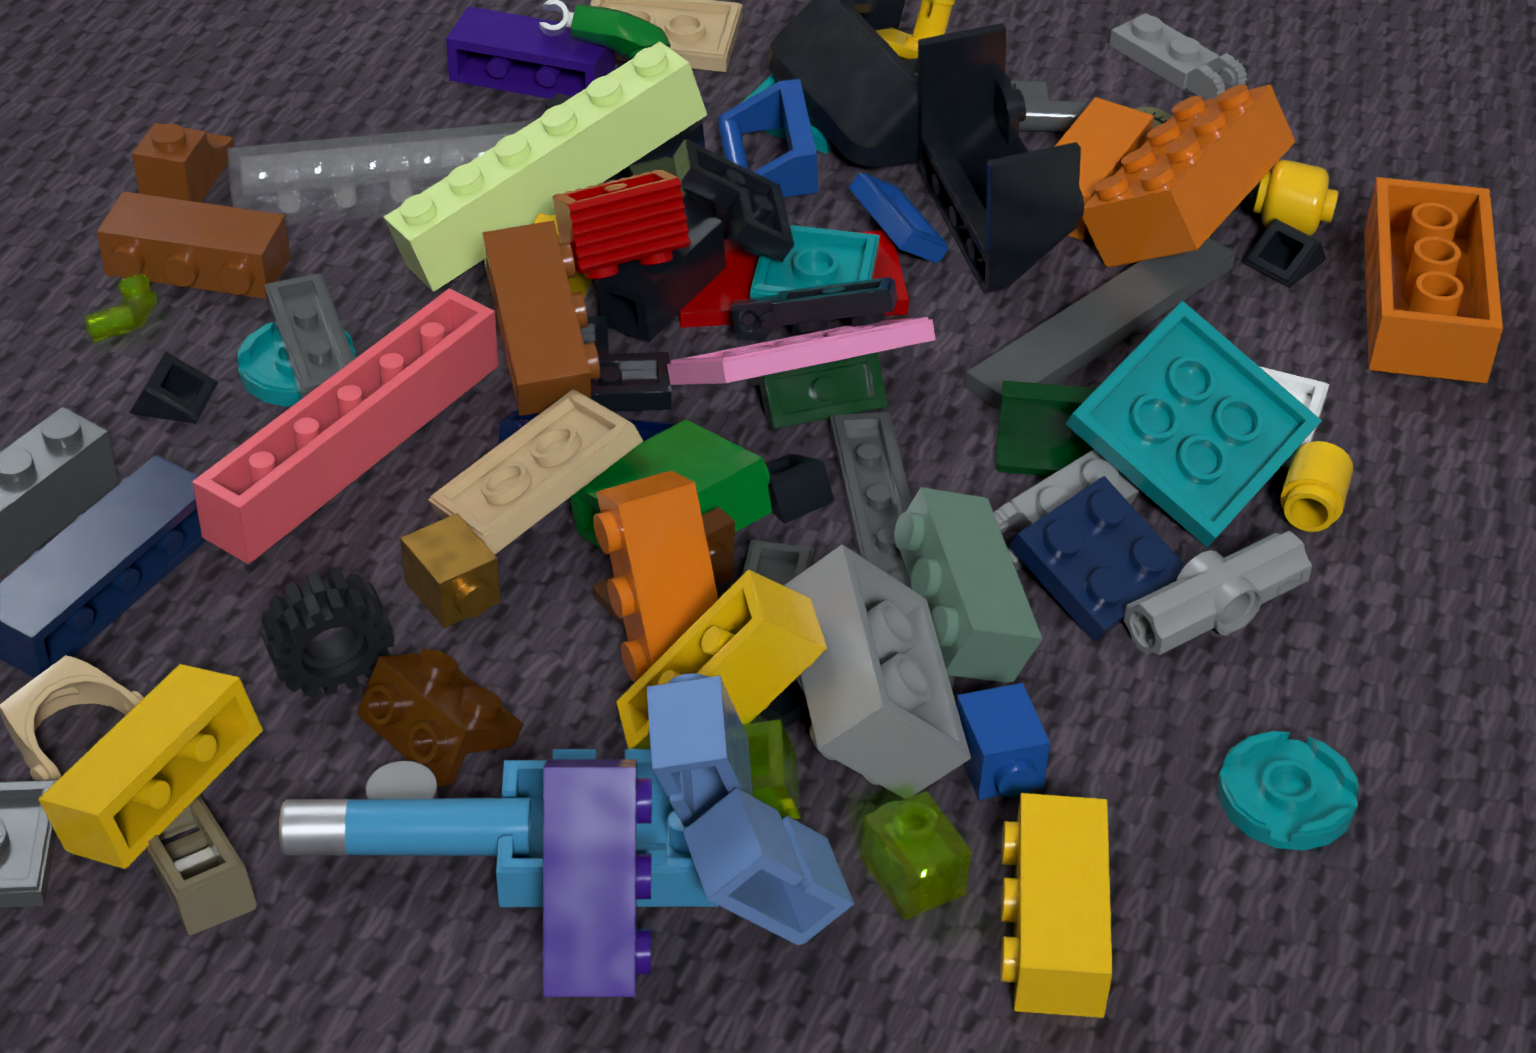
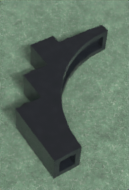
M557 93L545 103L546 111L553 106L564 103L571 97ZM697 121L609 179L611 181L654 170H664L677 176L673 156L684 139H688L705 148L703 122ZM681 188L683 193L682 201L685 205L684 213L687 217L686 224L689 229L688 236L691 241L690 246L672 250L673 259L655 265L639 264L637 259L618 264L619 272L613 276L596 279L601 316H607L608 328L650 342L680 313L684 306L726 268L722 220L715 219L717 216L715 202L710 200L707 202L698 201Z

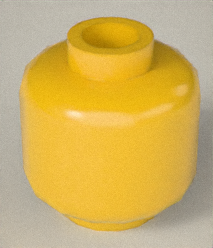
M1280 160L1273 166L1272 171H1269L1261 179L1253 212L1261 214V223L1266 229L1276 218L1312 236L1317 231L1320 221L1331 223L1338 191L1328 189L1329 175L1324 168L1289 160Z

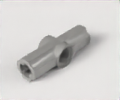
M1290 531L1281 535L1274 533L1225 558L1217 551L1209 550L1202 552L1184 566L1178 575L1177 581L1126 605L1124 622L1130 631L1132 641L1146 655L1151 653L1161 655L1213 628L1220 635L1227 636L1245 627L1257 614L1261 604L1309 581L1312 564L1307 558L1304 543Z

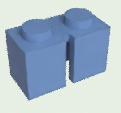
M683 674L674 677L668 684L647 687L652 770L666 796L669 795L670 803L683 827L690 826L710 810L716 802L723 799L735 788L753 796L748 736L721 676L708 677L702 674Z
M735 788L723 799L716 802L710 810L683 831L707 900L796 945L805 944L854 905L828 838L789 816L781 819L778 810L738 788Z

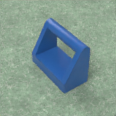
M800 79L779 81L720 115L718 126L726 159L749 169L742 133L783 128L788 152L754 172L779 184L783 198L818 193L817 153Z

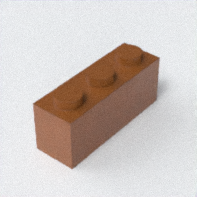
M122 191L97 230L105 275L266 299L264 285L277 282L290 260L285 214Z
M554 220L482 232L485 269L519 416L541 413L571 390H576L591 399V380L600 378V366L594 342L584 344L580 330L581 328L588 327L582 292L571 293L568 281L569 278H575L576 276L570 243L559 244Z

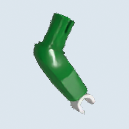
M548 0L543 4V9L557 11L563 17L562 21L556 25L539 22L540 30L546 35L557 36L562 34L566 28H571L574 39L611 48L623 58H628V61L633 59L639 51L652 47L658 42H662L669 48L671 47L670 41L662 28L629 13L578 4L573 13L569 12L567 6L559 0Z

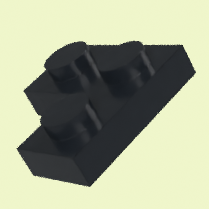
M684 139L673 156L677 177H679L682 184L681 188L698 201L707 202L710 200L727 208L733 239L744 250L758 256L766 254L783 262L794 247V241L781 186L688 139Z
M587 316L588 327L580 329L584 344L594 342L600 366V378L591 380V400L610 411L671 410L672 390L667 368L669 353L609 354L607 316Z

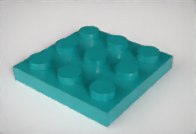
M1181 301L1076 409L1066 422V425L1208 548L1322 420L1184 301Z

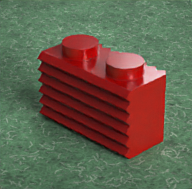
M654 170L642 173L641 175H632L629 178L612 180L608 183H599L596 186L578 188L575 191H566L563 194L553 195L560 242L570 243L575 271L579 274L584 273V277L587 279L606 278L619 272L618 264L637 259L639 264L642 265L661 264L673 259L672 250L690 246L689 229L686 224L687 217L684 213L685 205L682 201V184L679 177L664 170Z

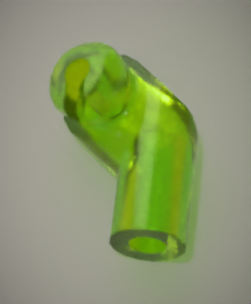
M137 274L121 279L118 283V289L122 294L123 300L119 301L116 306L83 316L87 333L93 343L137 330L145 323L157 304L156 291H151L150 281L146 275Z

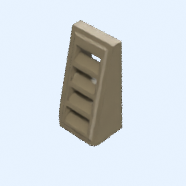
M200 795L159 836L155 835L148 841L149 845L146 847L145 852L184 928L190 936L256 909L257 902L246 867ZM192 828H199V831L164 846L161 840Z

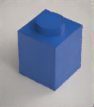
M1023 683L957 695L956 706L971 759L963 763L978 800L1001 795L1018 797L1021 796V793H1028L1032 789L1044 787L1050 741Z

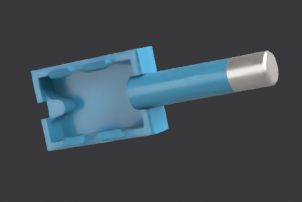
M553 749V759H596V749ZM625 749V759H637V778H652V823L637 824V854H652L651 899H637V907H718L717 904L706 898L683 831L689 826L683 827L670 803L669 795L666 796L652 770L651 749ZM504 760L502 798L287 799L282 803L279 818L281 851L285 855L497 856L496 876L499 907H543V768L547 760Z

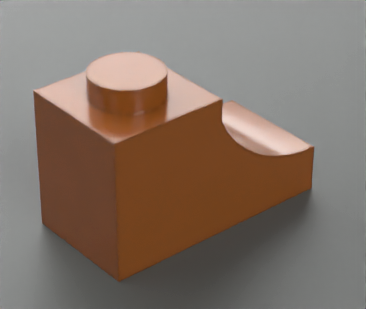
M154 123L132 153L139 194L202 202L235 154L233 137L183 128L177 124Z

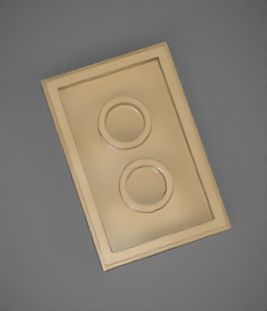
M591 0L590 6L605 7L629 13L662 28L670 41V49L690 62L691 68L727 71L742 20V4L716 0ZM615 52V60L628 61V58H623Z
M571 390L431 495L428 501L441 519L458 513L495 555L634 449L643 440L633 423L578 391Z

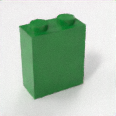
M686 419L641 442L570 497L577 533L585 540L601 548L593 523L594 515L601 513L596 492L671 470L695 482L701 515L720 507L735 521L736 533L772 513L768 490L770 483L769 471L762 457Z

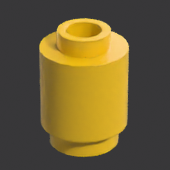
M1314 441L1303 444L1294 452L1280 499L1285 517L1294 527L1307 532H1319L1327 529L1341 516L1353 474V462L1342 448L1332 443Z

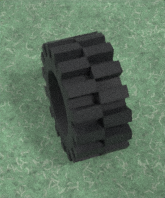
M329 570L328 580L321 581L318 572L306 575L309 585L300 588L296 581L285 586L288 598L284 599L278 595L272 598L269 602L272 612H264L261 619L264 629H261V634L275 672L280 681L284 680L289 690L296 692L301 687L304 696L315 697L319 687H323L326 696L337 693V685L346 683L348 690L360 686L357 677L361 674L370 680L376 666L374 662H377L379 657L391 656L387 647H394L393 628L374 586L369 581L364 583L361 575L351 572L345 580L341 570ZM344 627L329 638L311 641L315 636L326 630Z

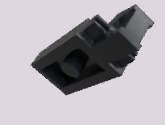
M892 277L785 290L779 291L778 295L734 300L731 305L736 339L765 340L777 326L792 325L793 332H811L827 327V320L850 317V324L852 325L877 323L885 319V313L893 312L898 298L895 279L892 280Z

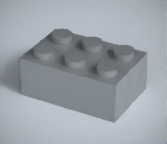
M840 545L784 585L811 598L827 645V649L814 663L797 677L798 683L806 696L812 724L809 731L811 739L824 757L829 760H837L863 775L870 783L881 785L904 799L911 798L971 759L926 598L844 545Z

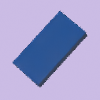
M859 173L849 189L898 248L934 263L940 262L949 250L947 243L901 189L896 185L866 173Z

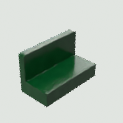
M878 352L748 379L749 388L760 386L769 430L830 419V415L856 414L888 407Z
M1003 380L998 420L996 470L1001 473L1049 477L1094 450L1069 428L1066 422L1097 388Z

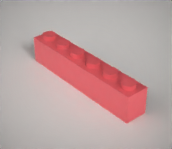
M450 288L202 473L192 481L202 538L247 564L253 562L499 367L495 311Z

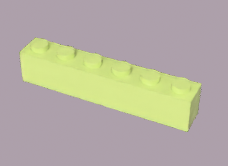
M662 42L639 51L633 59L608 75L592 81L586 89L564 103L549 108L540 118L523 129L502 138L493 148L471 162L456 167L447 177L430 188L406 199L400 207L383 217L406 266L434 292L484 260L482 232L533 224L538 213L555 214L553 195L603 183L707 116L690 62Z

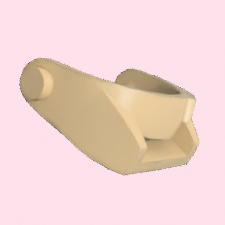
M65 655L0 704V714L12 740L31 769L30 774L33 780H58L61 777L58 768L39 748L34 733L44 719L68 706L92 703L111 706L127 715L144 697L137 691L130 692L87 662Z

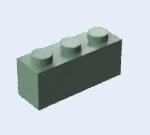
M920 487L907 511L899 516L895 526L894 538L911 580V589L927 599L947 674L950 676L998 682H1013L1043 638L989 500L986 497Z

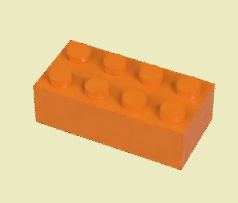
M1243 84L1222 92L1217 98L1204 101L1202 96H1193L1181 101L1172 108L1173 115L1165 123L1148 132V141L1140 149L1129 153L1121 160L1122 167L1114 175L1102 180L1095 186L1094 190L1096 193L1085 203L1082 218L1105 266L1114 267L1195 251L1200 248L1296 142L1271 84L1253 89H1248L1247 85Z
M1376 177L1364 229L1369 370L1488 383L1503 330L1490 189Z

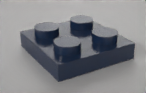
M1105 476L1019 532L1009 546L1082 630L1094 641L1124 621L1126 605L1177 581L1178 575L1185 566L1180 558Z

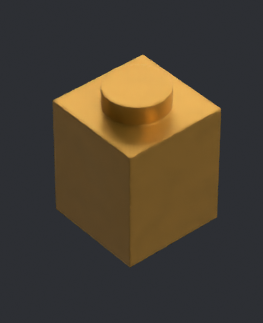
M458 513L401 537L405 583L443 628L466 618L477 617L487 611L488 608L500 603L498 559Z

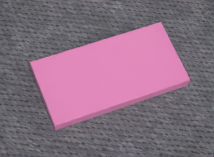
M928 317L889 319L867 325L851 324L671 360V363L667 364L670 385L730 383L934 341L936 338L933 319H928Z

